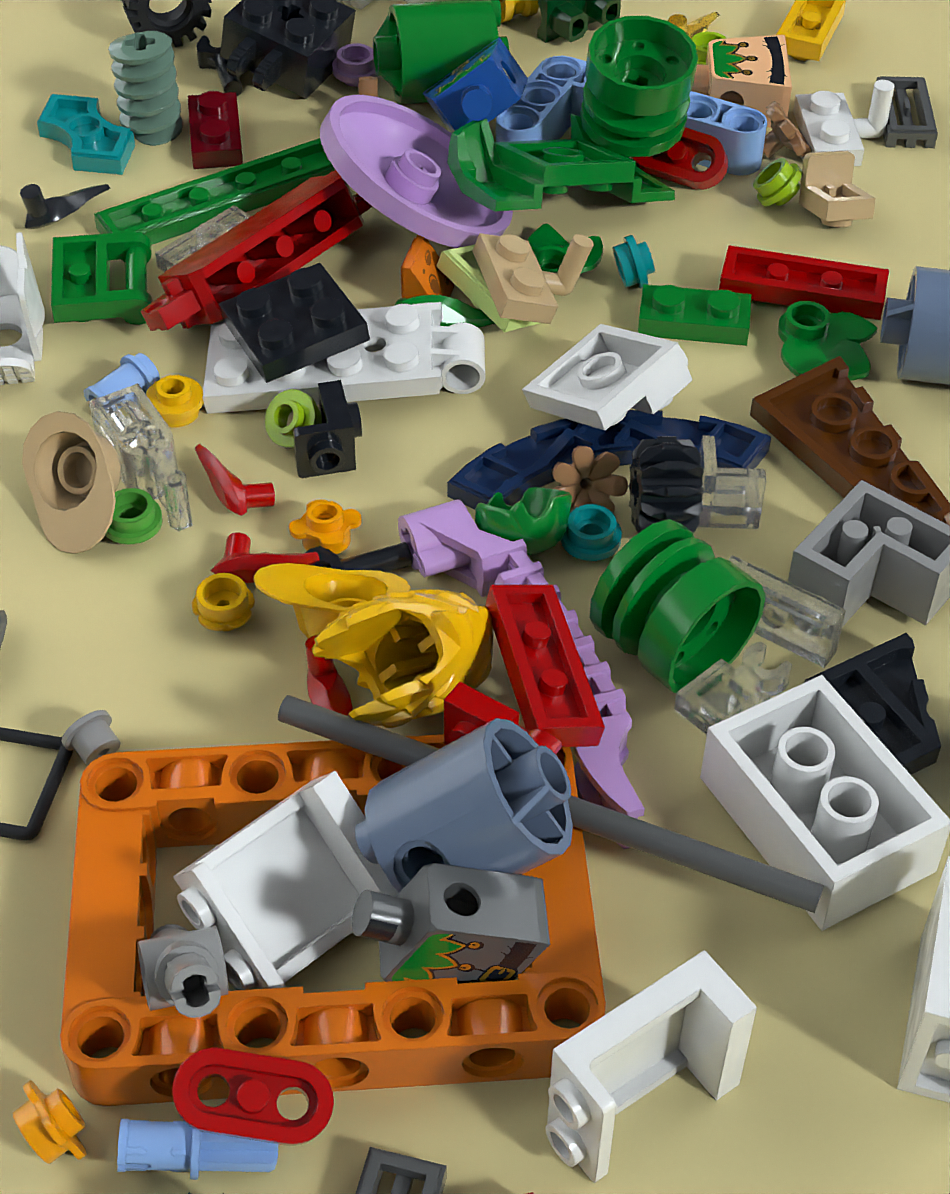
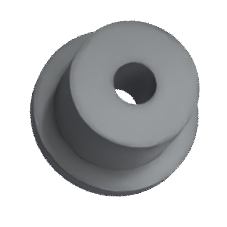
M106 710L93 711L81 717L66 730L61 740L67 750H76L87 766L102 755L115 753L119 749L121 742L109 727L112 718Z

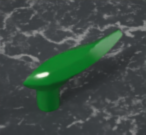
M442 295L400 298L395 303V305H413L441 302L443 319L440 322V326L448 327L456 323H469L480 328L495 324L482 310L473 308L456 298Z

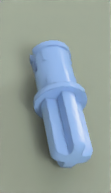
M121 1118L117 1172L146 1170L190 1172V1179L198 1180L199 1171L271 1172L277 1165L279 1144L201 1132L189 1126L185 1121L170 1122Z

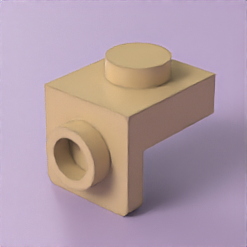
M849 151L807 153L803 159L799 204L821 218V223L827 226L849 227L852 225L853 220L873 219L876 198L852 184L855 156Z

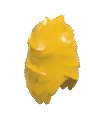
M427 589L408 592H388L387 595L375 596L372 601L354 604L352 607L340 612L338 618L328 623L327 627L314 639L315 644L312 647V651L315 657L338 659L355 668L359 672L357 685L371 690L374 700L352 710L349 713L352 719L375 726L382 725L384 728H395L403 726L412 719L444 712V699L459 681L475 689L488 678L492 669L491 662L493 657L494 631L492 617L486 606H477L472 598L463 592L455 593L446 590Z

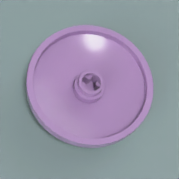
M348 95L339 98L332 105L320 127V139L324 152L346 183L386 217L426 239L453 248L474 245L479 233L501 236L509 226L513 211L495 212L461 192L447 163L451 138L449 131L414 110L374 96Z

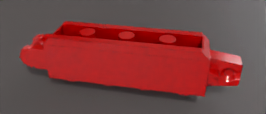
M336 170L325 176L311 177L159 275L158 279L165 293L140 312L150 331H156L157 329L161 331L169 330L179 323L183 329H189L195 325L213 324L223 319L218 303L235 297L245 290L257 288L290 275L295 270L300 269L362 227L364 220L361 215L373 206L359 194L352 195L348 184Z

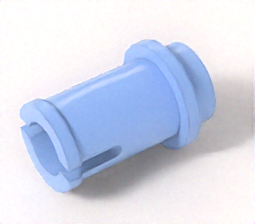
M138 353L135 356L127 354L121 358L120 366L94 385L84 389V397L86 401L96 398L97 401L89 405L90 408L101 419L108 420L116 411L140 394L146 395L147 389L160 379L159 372L146 355Z

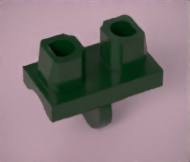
M538 0L542 20L537 30V38L545 43L559 37H563L570 43L584 36L589 24L597 21L604 25L608 21L620 18L621 0Z

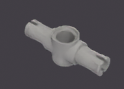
M166 924L157 928L151 934L150 939L138 941L140 968L149 1011L175 1006L180 1014L187 1017H203L210 1014L219 1005L221 996L228 995L226 964L216 926L187 931L185 927L180 925Z

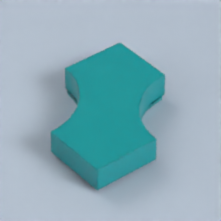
M52 94L37 121L39 136L53 139L66 145L71 150L73 169L75 171L123 175L135 148L134 133L131 131V128L117 126L106 121L100 115L98 98Z

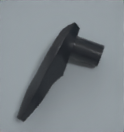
M102 184L45 199L38 185H26L20 191V196L28 212L25 228L38 229L56 223L77 211L90 199L111 188L108 184Z

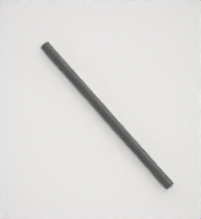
M290 695L284 698L278 712V721L405 767L439 749L375 725L354 720L352 717ZM571 795L568 799L572 824L575 828L815 913L824 887L820 883Z

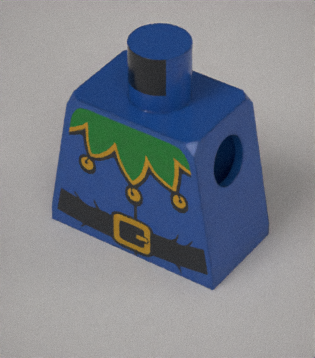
M498 37L423 92V95L449 132L453 133L473 120L480 121L486 118L489 123L521 99L528 78L501 38Z

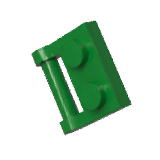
M141 232L53 237L51 308L54 323L123 318L126 322L133 325L145 324L146 321L140 311L153 302L151 295L147 292V263L152 255L150 238ZM110 260H122L125 263V290L110 291Z

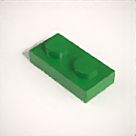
M643 284L638 333L658 338L747 346L752 294L736 293L729 290L714 291L681 288L674 285Z

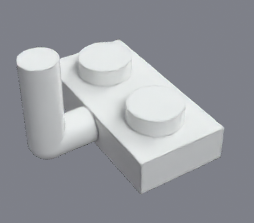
M878 80L875 82L868 118L853 119L844 93L818 91L813 94H796L793 112L799 130L811 148L812 153L849 151L855 156L854 166H861L864 154L861 138H878L885 133L894 84L888 80Z

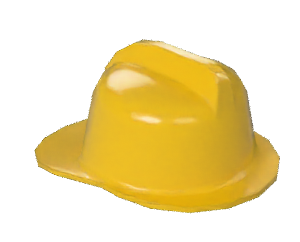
M283 563L269 565L259 569L253 578L256 588L265 595L282 603L293 605L299 629L307 638L318 635L327 627L328 623L338 618L340 612L352 607L354 604L372 601L373 597L387 595L388 592L411 591L407 580L396 574L376 570H340L306 564Z

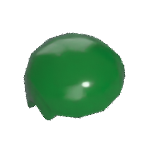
M532 487L525 490L519 502L509 506L503 501L502 493L496 492L487 504L481 502L477 504L475 508V524L479 530L510 541L523 539L527 545V555H537L554 547L563 538L568 526L572 496L567 491Z

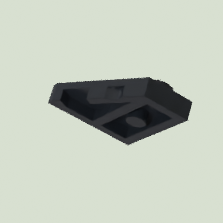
M907 633L805 679V682L823 675L910 775L937 762L941 743L935 720L929 716L926 710L929 698L924 680L917 679L912 660L915 646L913 639Z

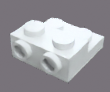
M600 324L525 386L522 391L530 408L598 429L607 430L610 426L619 423L631 408L655 414L658 410L669 405L673 397L692 381V377L687 367L688 359L678 342Z

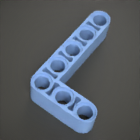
M563 55L552 56L542 61L528 77L521 99L496 117L495 142L560 139L571 127V114L580 116L583 87L586 83V61ZM691 91L686 128L711 135L721 142L728 158L726 173L741 176L750 175L758 171L762 164L767 128L766 116L756 109ZM702 160L698 165L709 168L711 161Z

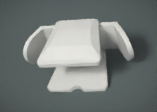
M22 232L16 233L17 251L0 245V331L10 329L22 334L16 343L0 347V385H5V382H8V384H18V380H21L22 383L35 382L34 361L42 360V325L45 320V309Z

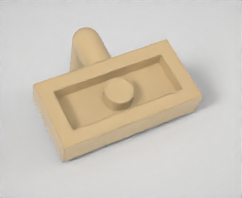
M479 233L472 251L500 318L551 324L558 308L553 295L566 296L573 291L594 243L585 235L575 234L557 273L542 271L529 241L516 235L504 234L496 236Z

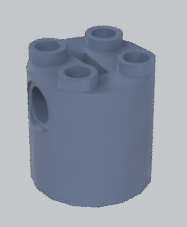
M916 266L910 279L906 300L897 298L886 299L880 343L899 345L898 379L950 385V270Z
M495 718L383 779L371 788L365 805L366 820L357 824L355 828L356 841L361 853L368 861L373 864H380L390 883L398 891V894L423 866L433 863L522 875L562 855L571 845L573 824L568 799L571 797L570 780L563 764L552 750L546 746H539L524 729L511 720Z

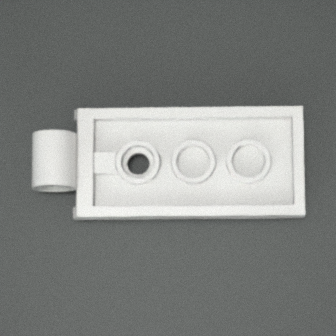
M441 302L413 305L398 304L390 307L357 309L367 322L370 336L369 341L266 383L224 321L211 324L203 402L207 414L267 409L270 402L279 393L295 389L309 394L316 404L319 405L318 383L337 380L342 382L347 402L436 395L440 393V389L443 386L448 391L456 394H469L480 389L485 382L484 335L478 327L469 323H456L448 327L440 326V322L443 319Z

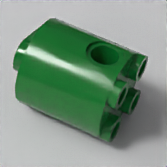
M450 0L393 4L389 6L388 16L377 34L373 37V60L376 76H381L393 87L397 104L428 103L423 92L499 37L497 27L501 26L500 0ZM501 36V40L509 50V42L507 37Z

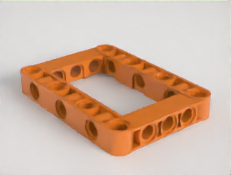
M444 734L406 736L439 749L446 746L444 744ZM333 740L126 751L102 755L85 768L80 779L60 1034L62 1051L74 1088L81 1098L94 1105L118 1106L174 1102L172 1087L178 1068L190 1055L206 1048H224L309 1063L326 1076L333 1092L551 1078L553 1049L605 1015L606 1001L583 831L573 827L571 845L562 855L522 874L543 879L550 945L522 973L518 974V980L457 984V977L366 982L365 989L313 993H304L303 986L228 991V995L221 996L219 1005L210 1014L203 1017L190 1018L180 1014L175 1006L149 1011L145 996L138 954V941L150 939L151 934L154 932L157 848L220 844L310 781L333 771L337 772L365 816V805L369 790L383 779L404 769L405 766ZM561 747L556 756L563 764L569 777L571 795L578 798L573 755L570 747ZM559 1019H570L579 1023L580 1026L567 1029L560 1028L551 1022ZM411 1028L423 1029L428 1032L423 1037L405 1038L399 1035L402 1031ZM262 1037L275 1040L268 1046L261 1048L245 1046L253 1039ZM103 1048H118L116 1052L107 1057L92 1058L94 1053ZM219 1077L205 1079L198 1088L200 1100L227 1099L229 1096L227 1083ZM287 1090L281 1095L302 1093L297 1090Z

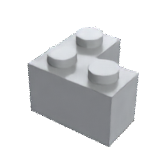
M861 480L793 551L784 603L836 632L847 623L870 596L927 625L950 598V526Z

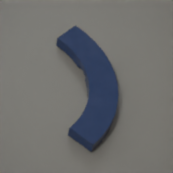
M629 410L619 423L610 426L607 430L564 418L534 427L530 430V436L510 443L507 446L499 443L466 464L447 482V497L453 500L459 499L464 505L475 510L478 503L487 504L496 492L502 493L503 501L507 505L513 506L521 500L525 490L528 488H541L554 482L555 479L552 475L554 466L558 462L572 464V452L578 446L590 447L593 450L594 459L601 453L610 452L619 458V466L632 465V453L642 439H656L657 436H676L677 439H691L701 454L700 465L704 473L742 485L769 452L771 436L739 424L700 415L699 422L663 417L662 410H658L655 414L639 410Z

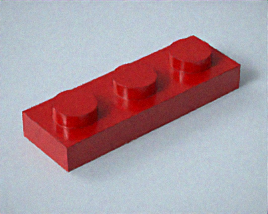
M728 245L719 290L752 294L751 301L786 306L799 301H812L823 305L831 313L850 312L863 318L881 320L889 269Z
M490 585L485 605L491 613L493 630L525 728L527 730L539 729L548 732L562 743L561 747L599 746L605 725L554 586Z

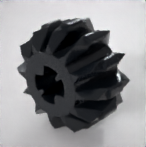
M657 436L656 439H642L633 451L632 465L629 467V507L632 511L631 522L638 533L653 523L668 519L681 523L692 533H695L700 525L699 515L703 512L702 495L705 491L702 480L704 470L700 465L701 454L691 439H677L676 436Z

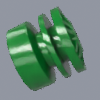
M624 16L608 21L594 32L588 45L585 69L586 83L583 87V101L580 110L582 128L594 143L623 156L650 157L668 151L681 140L686 127L687 112L690 106L689 95L694 84L698 62L696 45L688 34L669 21L651 16Z
M668 519L653 523L633 536L613 557L599 578L591 598L589 618L595 629L606 638L613 639L617 647L624 653L638 655L642 667L673 693L687 695L704 688L720 676L739 656L760 621L766 596L762 585L731 561L721 557L715 558L712 547L709 544L694 538L692 531L681 523Z

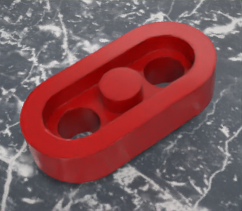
M686 127L681 140L661 155L656 157H632L636 161L637 167L645 173L698 190L709 189L717 185L724 178L728 169V158L721 142L711 135ZM700 161H711V165L707 170H695L696 165Z
M206 1048L190 1055L178 1068L172 1087L176 1110L180 1117L192 1128L206 1133L287 1146L302 1145L316 1138L328 1124L334 1107L332 1087L326 1076L315 1066L297 1060L224 1048ZM210 1077L223 1079L229 1087L227 1100L216 1107L206 1106L198 1097L200 1084ZM297 1090L306 1097L308 1108L301 1118L289 1120L279 1113L277 1099L283 1092Z

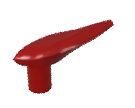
M201 444L195 447L198 458L209 477L218 499L227 509L242 516L249 508L275 505V491L271 482L243 485L241 480L231 473L206 447Z
M235 532L226 539L224 557L210 571L214 574H233L240 577L245 583H255L253 580L254 575L263 567L283 563L312 565L319 561L320 558L317 552L287 554L263 552L249 554L250 538L244 533Z
M317 635L309 637L305 642L308 663L307 689L311 703L351 717L349 715L353 710L351 697L335 667L334 660L325 659V657H315L312 647L315 644L314 639Z

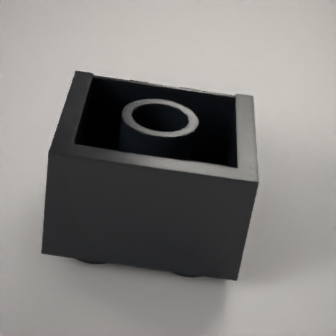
M241 0L224 16L220 56L228 60L226 66L227 74L239 78L242 74L250 71L254 73L252 79L253 87L261 91H265L275 83L307 99L333 73L332 63L337 57V51L341 47L351 44L356 10L337 0Z

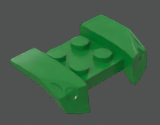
M571 114V139L494 142L493 134L486 118L480 121L473 120L451 133L447 163L461 192L495 212L541 209L543 193L564 194L568 192V186L581 185L583 189L591 191H608L630 203L675 200V190L639 169L635 165L636 161L594 143L582 128L581 116Z

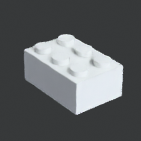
M823 675L708 727L700 775L701 780L770 866L824 885L815 913L805 910L821 931L937 872L950 832V819Z

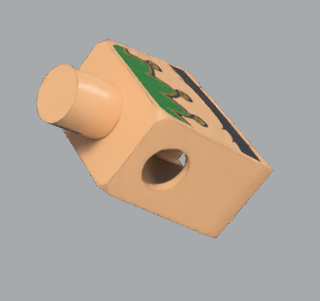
M785 35L714 39L708 43L706 65H697L691 91L756 109L766 116L767 127L771 128V119L766 113L768 110L766 107L772 102L776 101L779 103L785 116L788 117L792 83Z

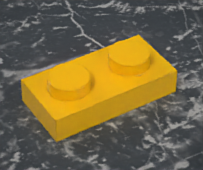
M795 0L776 34L785 35L787 54L797 60L820 61L844 15L846 0Z

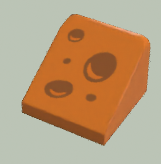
M418 234L413 239L401 266L402 298L422 295L450 297L454 289V283L436 267L440 257L428 239Z

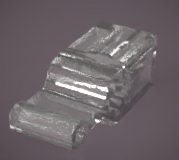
M137 383L89 401L94 431L109 440L118 453L121 464L120 479L126 488L141 489L149 493L153 500L159 499L167 511L168 522L173 529L181 531L193 526L186 474L178 470L172 431ZM118 406H122L123 409L126 411V413L128 414L126 417L122 414Z

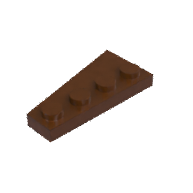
M840 356L752 398L750 416L843 498L863 480L947 524L944 515L950 512L949 501L920 462L910 461L900 448L902 438L891 424L884 426L872 410L874 405L873 399L863 386L855 388L848 378L849 367Z

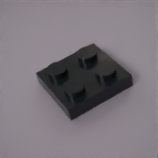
M321 263L297 269L290 275L260 287L245 290L235 297L218 303L224 323L266 383L370 340L367 322Z

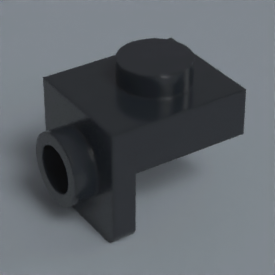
M341 380L318 383L319 409L322 416V424L297 427L293 430L296 469L300 478L356 470L354 438L362 437V423L357 402L347 403Z

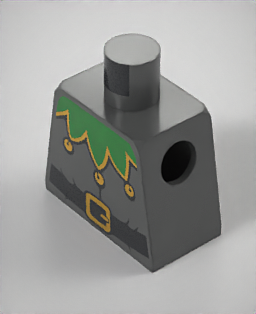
M433 863L423 866L396 897L370 890L363 891L357 899L352 916V930L356 936L379 941L380 976L386 982L457 977V984L515 980L518 974L522 973L550 945L543 879L532 876Z

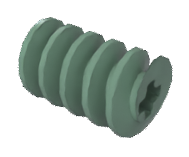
M143 31L119 37L110 43L108 49L111 58L114 60L111 69L114 77H116L114 89L118 94L116 102L121 112L119 122L122 127L131 128L136 140L151 146L166 144L176 139L183 128V121L180 116L181 104L178 99L179 87L176 83L177 71L174 66L175 55L171 46L172 38L159 31Z

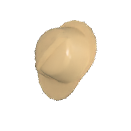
M56 411L42 416L29 430L23 444L22 457L26 481L33 496L40 525L48 541L60 551L78 554L91 550L104 538L113 520L116 503L115 492L121 477V464L118 453L109 440L94 432L89 423L75 413Z

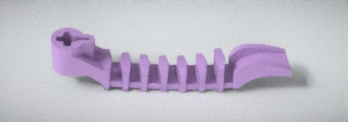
M459 499L409 513L398 518L401 543L406 542L412 555V568L414 570L419 569L424 578L443 572L476 589L481 597L488 595L490 585H549L544 578V569L539 561L533 563L528 557L527 545L523 539L510 541L479 530L467 508ZM555 584L553 586L605 725L599 746L575 748L578 762L574 767L578 797L638 819V817L644 816L645 809L622 767L629 756V750L626 746L628 731L632 728V719L629 713L626 712V696L622 688L616 690L611 681V669L607 661H599L595 654V644L591 635H583L578 627V616L575 610L567 611L561 602V591ZM617 843L623 849L631 848L623 844Z

